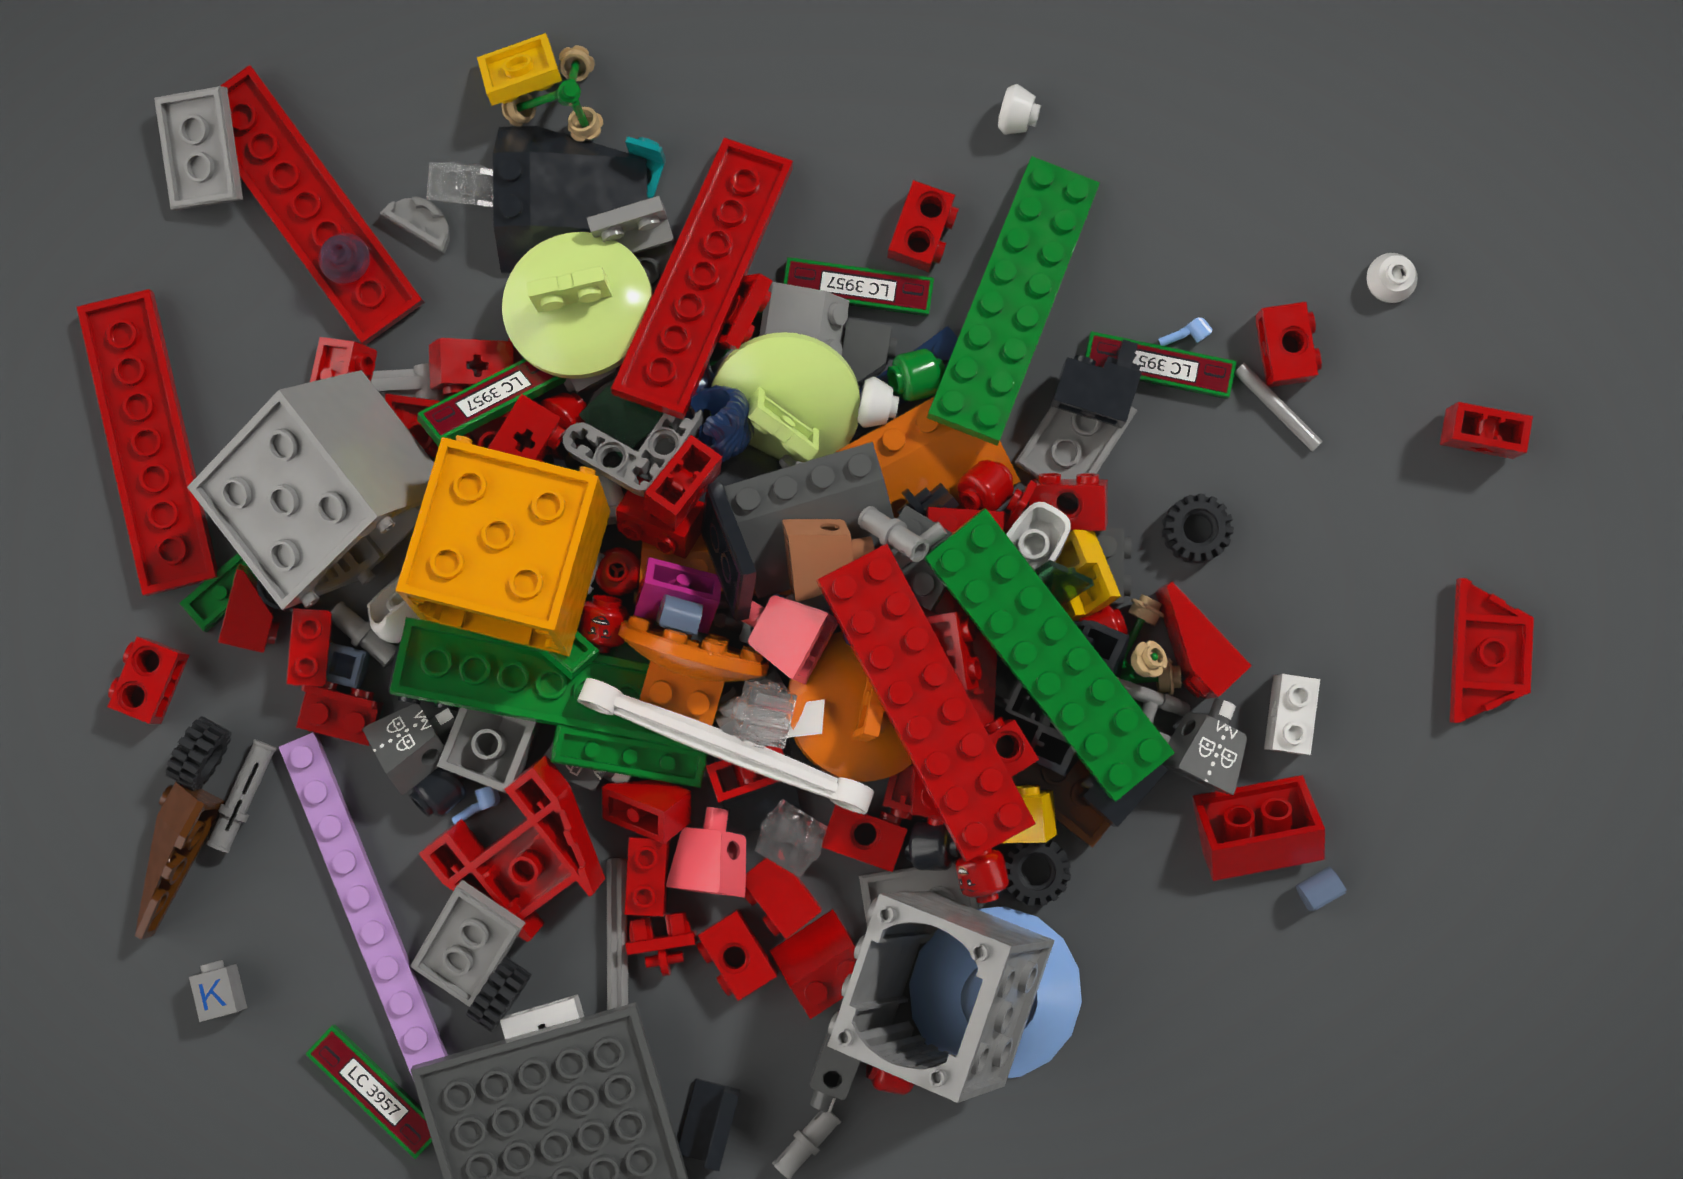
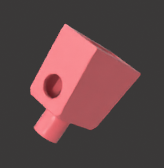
M776 595L769 599L766 607L752 601L749 619L741 620L754 628L748 638V644L785 675L805 685L838 625L836 618L823 610Z
M706 807L703 829L685 827L681 830L666 887L690 892L745 898L746 838L744 835L726 832L729 810Z

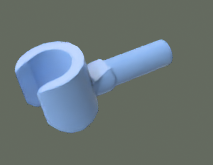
M1196 318L1179 331L1161 337L1158 341L1161 346H1166L1191 334L1194 340L1199 343L1209 336L1213 329L1204 318Z
M489 786L475 790L478 802L471 804L452 817L453 823L455 824L460 819L464 821L475 813L498 805L500 802L498 790Z

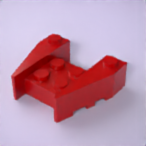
M547 755L518 775L504 789L525 815L526 819L485 849L466 823L460 819L419 853L441 883L452 891L463 880L525 921L526 924L518 936L526 942L530 941L544 925L543 920L535 910L575 881L578 882L590 897L606 879L571 786Z

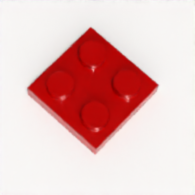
M761 273L744 276L743 285L734 300L733 308L725 321L726 324L721 335H719L715 349H739L743 343L750 340L755 328L752 322L757 312H762L771 298V292L768 290L773 280Z

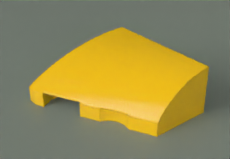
M1072 530L1052 567L1050 592L1053 595H1057V601L1073 621H1078L1082 617L1097 613L1120 598L1121 595L1095 531Z

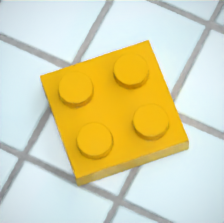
M546 33L477 57L486 94L491 106L499 103L513 102L521 95L535 90H547L555 83L562 81Z

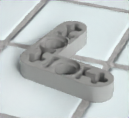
M690 405L688 411L691 409L694 418L692 420L685 418L682 423L679 418L664 413L638 452L586 423L571 425L563 435V444L568 454L574 460L595 470L630 492L644 497L646 490L690 435L694 437L697 435L700 426L704 423V413L702 409L695 412ZM678 426H679V429H680L681 433L683 434L682 436H680V435L676 432V429L678 428ZM586 437L591 446L596 448L595 453L593 454L592 450L584 445H580L577 448L574 440ZM663 438H670L675 441L674 450L667 455L655 452L656 444ZM612 451L620 452L623 455V460L619 466L607 468L603 465V459L608 453ZM648 457H651L656 462L653 466L649 459H647ZM649 471L652 480L650 482L644 480L639 485L636 476L639 473L645 475Z

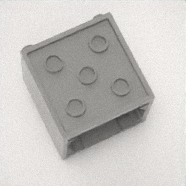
M360 370L279 389L187 488L282 610L303 603L304 607L308 608L320 599V595L358 580L364 586L376 577L371 570L414 530L434 462L364 372Z
M931 891L879 893L878 898L872 901L867 912V920L870 922L866 934L859 939L855 947L854 958L857 960L853 972L846 977L842 985L841 996L844 998L840 1010L833 1015L829 1023L828 1033L831 1036L827 1046L956 1103L1005 1087L1055 940ZM926 924L942 929L960 941L970 952L971 958L976 962L978 967L976 977L983 979L957 1055H953L952 1052L948 1051L942 1052L933 1044H924L926 1039L921 1035L912 1036L914 1027L909 1021L893 1024L899 1004L908 1002L909 999L902 995L920 945V939L929 938L931 935L924 931Z

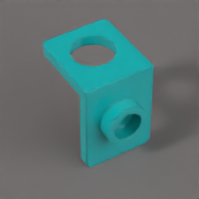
M626 137L625 144L629 154L647 159V169L652 173V179L648 184V199L653 198L666 163L663 149L657 142L648 138L639 137L635 139Z

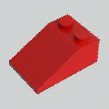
M1171 581L1161 586L1155 593L1158 602L1162 604L1160 609L1164 613L1163 619L1177 665L1180 666L1181 674L1186 678L1182 683L1196 698L1200 696L1205 699L1218 698L1252 665Z

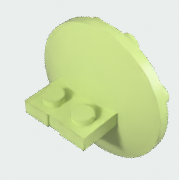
M571 232L554 236L539 243L519 260L506 282L502 299V315L510 340L521 356L531 365L553 376L583 379L604 374L623 363L653 293L643 266L628 248L615 240L603 242L601 236L594 238L592 233Z
M781 332L753 338L743 343L739 349L733 350L724 359L712 382L711 387L719 385L737 388L745 395L749 403L748 418L754 426V436L749 445L778 460L784 455H789L795 461L806 462L833 454L850 443L858 427L857 418L861 401L860 390L851 367L832 347L807 335Z

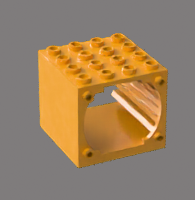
M457 435L456 440L442 437L395 591L422 620L570 657L611 512L599 476L595 475V470L581 466L580 470L576 471L472 445L473 441L464 436Z

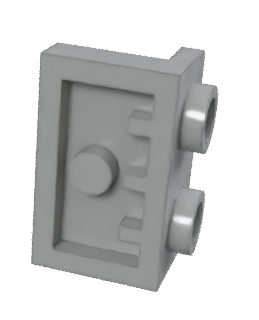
M660 196L587 218L594 238L601 236L603 242L615 240L628 248L633 254L671 243L674 240Z

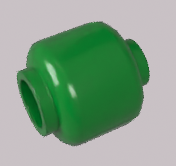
M928 349L899 354L894 358L892 366H889L887 369L889 386L893 387V394L899 395L906 402L936 395L945 372V366L940 358L936 359L934 354Z

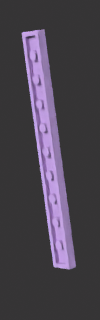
M313 732L279 746L409 1071L413 1065L448 1056L415 972L410 967L411 962L318 733Z

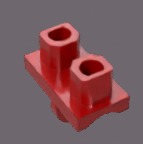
M686 911L666 914L668 934L654 936L651 917L630 920V940L625 944L627 955L658 950V955L645 957L646 968L660 966L662 976H670V964L684 962L683 951L669 953L668 949L695 945L698 941L696 930L691 931Z

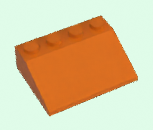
M933 397L836 452L873 442L887 488L893 516L897 518L899 514L896 510L908 502L902 495L905 489L908 488L915 496L925 487L930 492L940 483L960 504L956 508L965 509L959 499L958 480L981 460L1002 463L1010 470L1013 476V486L1020 483L1001 441L996 446L928 419L927 415L934 400Z

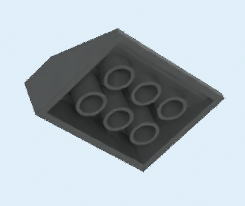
M873 442L724 486L725 493L757 572L754 585L757 600L791 590L782 520L841 519L845 521L850 531L851 539L871 536L875 550L881 547L882 544L879 538L860 528V525H858L860 513L866 507L873 506L889 518H894Z

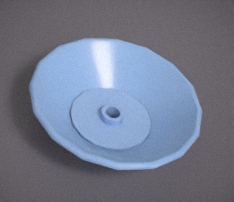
M1006 906L979 908L977 910L1055 940L1008 1078L1021 1077L1050 1062L1072 1036L1082 1004L1079 968L1064 939L1039 917ZM939 928L919 951L909 982L912 1019L921 1036L926 1039V1045L933 1044L942 1052L948 1051L952 1052L953 1055H957L983 979L976 977L978 967L966 947L949 933Z

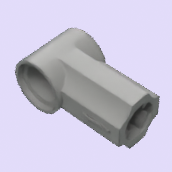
M429 363L415 365L414 369L373 371L371 383L384 399L385 394L438 401L448 398V396L443 395V390L430 389Z

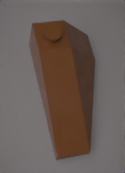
M179 782L169 785L163 792L159 800V805L162 807L156 818L136 926V937L145 939L154 936L219 817L220 812H218L221 804L226 803L224 800L201 788L193 791Z

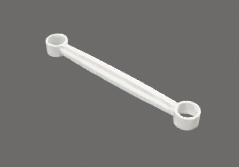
M586 678L577 699L579 703L592 710L606 715L615 714L721 760L827 797L834 804L852 812L866 814L875 793L873 789L862 783L848 778L833 777L752 741L724 733L722 729L624 695L617 688L596 679Z

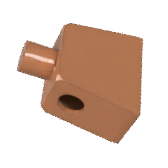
M841 519L782 520L789 586L795 602L823 595L816 582L817 579L874 550L871 536L851 539L850 531L845 521Z

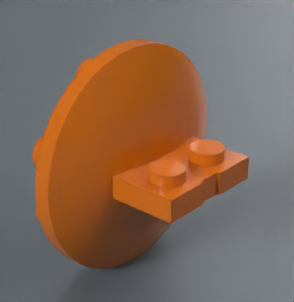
M634 614L630 616L629 621L621 622L619 636L638 653L650 660L639 699L641 701L712 726L725 682L744 681L767 676L770 664L764 659V656L753 647L743 646L741 650L729 646L730 638L709 633L700 642L693 640L690 634L654 625L655 620L635 616Z
M843 631L834 633L806 685L790 678L787 687L786 713L793 730L801 717L806 702L825 699L822 734L793 738L810 762L825 773L836 778L843 777L857 782H872L891 777L906 769L912 762L851 646L844 641Z

